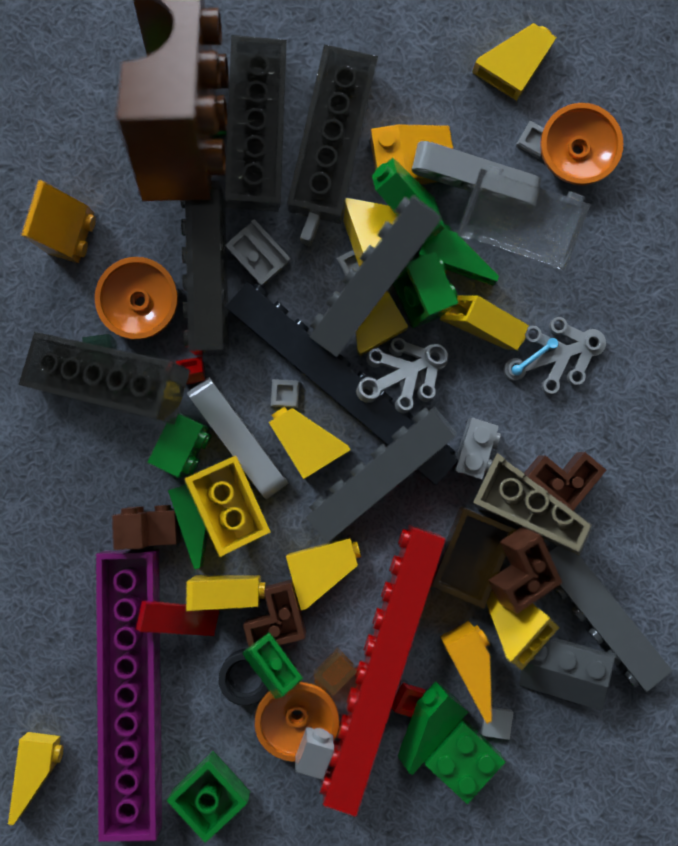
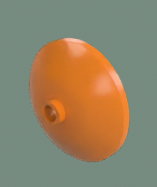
M574 103L559 109L547 121L540 140L541 154L547 168L560 180L574 185H589L607 177L618 165L624 145L623 134L616 119L605 109L590 103ZM573 147H580L582 152L576 154L573 151Z
M129 257L115 262L105 270L96 286L95 306L101 321L109 330L124 338L146 339L160 333L170 324L177 310L178 291L172 276L162 265L148 258ZM139 297H144L145 303L142 306L136 305V300Z
M299 682L285 696L275 699L269 691L257 707L255 714L257 738L270 754L282 760L295 762V756L306 727L326 730L329 734L333 735V741L337 736L339 714L336 704L327 692L316 685ZM294 710H300L302 713L300 715H294L292 712Z

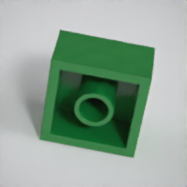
M436 252L408 262L392 283L412 329L443 316L458 304L456 289L449 283L445 274V265L441 259H438Z
M172 411L147 463L176 477H187L189 473L193 474L200 462V459L196 458L200 449L205 450L211 440L212 435L209 434L211 428L181 413Z
M464 718L425 761V765L466 804L476 796L505 764L501 753Z
M212 751L172 789L167 802L206 843L248 803L251 791L220 757Z

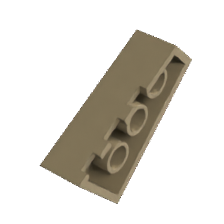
M496 454L473 502L476 508L518 528L524 527L538 533L542 539L580 556L592 531L591 525L562 502L555 499L540 485L529 479L522 471L507 462L501 455Z

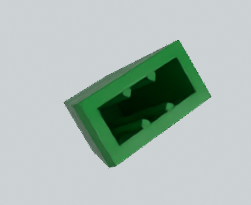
M393 157L387 163L381 164L372 175L375 190L393 211H395L404 197L410 200L414 195L440 215L435 198ZM442 218L422 245L426 244L445 228Z

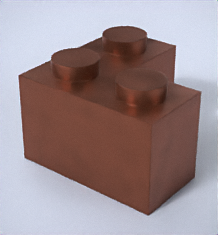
M576 452L563 469L546 455L538 456L524 474L573 511L606 472V469L586 452Z
M171 505L155 506V511H144V506L127 507L121 509V514L112 515L114 550L140 549L147 546L180 543V525L175 510H171Z
M521 527L500 541L511 565L488 581L501 605L518 614L563 583L540 534Z
M292 579L266 586L264 593L269 614L245 621L243 626L248 646L250 647L269 632L278 645L305 639L306 629Z

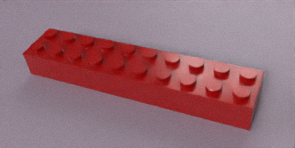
M408 525L407 530L402 529L398 545L401 547L399 556H393L389 568L393 575L390 582L385 581L381 592L384 603L382 609L376 608L372 624H374L373 629L375 630L373 635L368 634L363 649L365 650L364 656L366 658L364 662L359 661L355 673V683L357 686L356 688H350L346 701L348 704L346 709L348 714L342 713L337 737L339 741L334 740V752L328 765L330 768H327L323 780L321 779L320 784H322L320 794L323 795V806L355 817L357 816L443 549L445 538L440 534L412 525Z

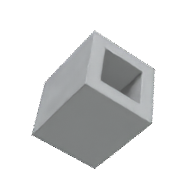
M306 727L295 756V772L323 780L334 752L333 735L321 728L313 729Z

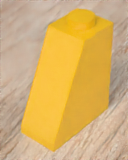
M533 23L480 56L475 62L472 73L517 101L552 48L557 37L552 35L551 31L546 27H539Z
M346 198L343 221L360 267L363 261L359 258L369 245L375 247L381 239L377 236L380 229L387 221L392 224L397 215L389 205Z
M388 291L385 292L355 332L359 356L366 354L408 328Z
M457 295L458 304L440 318V320L509 350L519 349L525 340V333L529 327L526 323L480 296Z
M284 407L272 414L273 420L269 424L303 479L350 451L347 444L293 408L287 410Z
M346 537L286 555L301 611L311 606L358 566L357 558H360L361 554L357 541L352 542L350 537Z
M195 575L187 581L186 611L258 607L260 599H265L264 589L266 583L261 582L260 575Z
M492 589L487 606L508 660L520 670H523L559 627L533 603L518 614L512 612L499 603Z

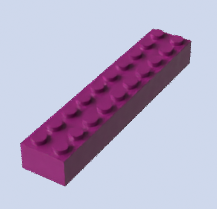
M159 550L103 551L96 554L98 842L156 841L162 829L160 633L136 630L142 601L160 602Z

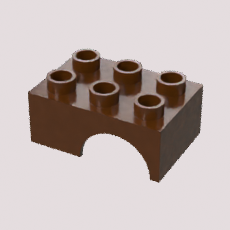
M133 0L147 57L122 62L116 119L142 201L211 200L212 176L226 174L224 140L214 139V134H218V131H227L228 126L225 95H215L216 89L229 88L227 55L218 54L217 50H212V46L222 45L219 7L205 8L204 0Z

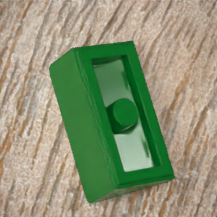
M270 632L242 653L275 699L285 696L303 680Z

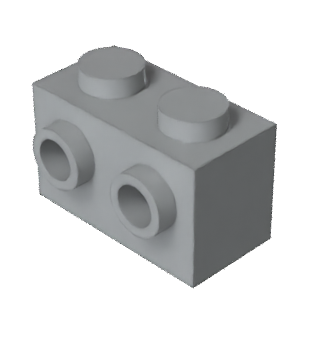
M475 418L468 419L456 456L458 461L454 464L452 471L483 479V476L487 475L492 464V460L489 459L492 448H497L501 434L497 433L499 426Z

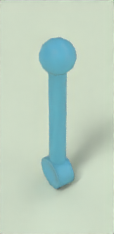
M550 338L546 346L520 365L513 366L512 373L517 376L521 375L525 367L549 349L554 350L558 346L557 339Z

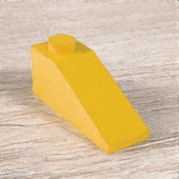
M27 732L19 739L8 825H14L20 819L56 764L60 763L63 755V745H59L61 736Z

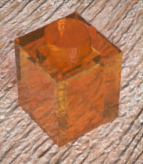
M337 647L314 670V677L316 678L314 682L319 688L325 692L329 691L334 696L357 673V666Z

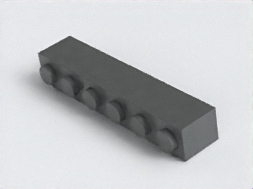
M414 195L410 200L406 197L403 198L394 211L398 216L391 224L387 221L377 234L381 239L375 247L369 245L359 258L363 261L357 271L354 268L349 271L342 281L346 284L341 293L335 291L326 303L329 309L324 316L318 313L310 324L313 330L309 337L336 357L441 220V215Z
M435 406L430 411L426 407L413 417L415 423L410 428L401 427L391 436L394 439L387 447L384 444L380 445L370 454L373 457L371 461L366 465L360 462L349 472L352 475L351 478L346 482L340 479L329 489L332 494L325 500L320 496L309 506L312 511L307 515L306 519L327 543L456 436V430Z
M553 543L550 544L547 550L563 582L555 587L554 590L564 601L567 598L574 605L571 611L580 622L586 620L591 626L588 632L598 644L603 642L609 649L607 653L616 655L614 664L616 666L621 664L627 672L623 675L634 688L639 686L648 692L673 670L579 555Z

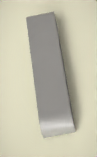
M428 141L418 142L411 170L412 173L427 179L516 206L518 203L524 204L526 208H534L536 206L541 178L536 175Z
M207 377L205 381L199 383L188 391L187 394L233 456H237L244 472L267 500L286 486L288 481L278 471V467L269 455L267 456L254 435L246 428V424L237 412L235 413L222 392L214 385V381Z

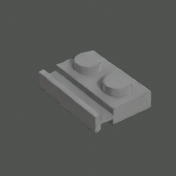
M255 219L225 245L262 287L278 274L287 263L291 262V258Z

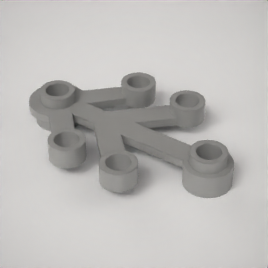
M556 317L549 323V330L556 335L563 334L576 341V343L567 346L558 341V346L554 350L541 355L525 367L521 375L518 376L512 373L511 367L513 364L520 365L524 361L513 358L505 363L503 368L504 375L509 380L516 381L523 378L526 371L555 362L548 378L541 385L544 393L553 394L560 388L559 380L570 357L581 353L575 368L567 375V380L571 385H580L585 381V370L591 357L601 354L606 347L605 336L600 331L589 329L582 332L567 325L564 318ZM555 321H559L562 324L561 330L554 328ZM537 326L528 327L525 333L526 342L536 343L543 347L546 346L547 341L550 339V337L542 334ZM529 330H534L537 333L536 339L529 338ZM590 338H594L597 341L596 347L589 345ZM574 372L580 374L579 382H575L572 379ZM548 381H552L555 384L553 391L547 389L546 384Z
M395 338L390 343L389 352L393 356L385 354L376 348L369 352L366 361L371 367L384 365L396 369V371L378 380L370 377L364 378L356 389L357 396L363 402H373L382 390L404 380L401 396L395 402L396 410L403 414L409 412L413 407L412 396L418 372L426 369L424 384L418 389L417 396L421 401L429 402L436 394L434 386L437 372L442 370L448 363V353L443 346L432 344L422 348L406 343L402 338ZM394 344L400 345L402 350H397ZM405 353L419 359L410 362L397 357ZM371 355L378 356L380 361L373 360ZM431 355L436 356L437 359H438V362H437V361H434L430 356H431ZM363 389H368L371 392V395H366L363 392ZM423 389L428 390L430 392V396H426L423 393ZM400 401L407 402L408 407H403Z

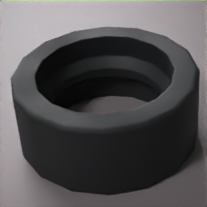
M241 649L233 652L224 661L219 671L218 684L222 694L230 702L249 706L259 702L267 694L268 689L262 681L260 686L250 693H241L231 685L229 676L232 667L238 662L247 661L242 654L246 649Z

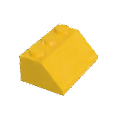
M237 456L230 457L184 479L219 557L270 533V529Z

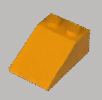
M398 124L372 128L370 142L375 171L381 164L387 163L393 157L421 185L437 182L412 173L415 152L420 141L433 142L453 149L450 127Z
M38 180L22 236L49 255L79 263L80 258L84 257L87 253L88 242H86L88 232H92L95 227L96 217L93 210L86 204L52 185Z
M467 621L440 637L487 724L492 721L490 655L486 649L490 643L478 625L473 627Z

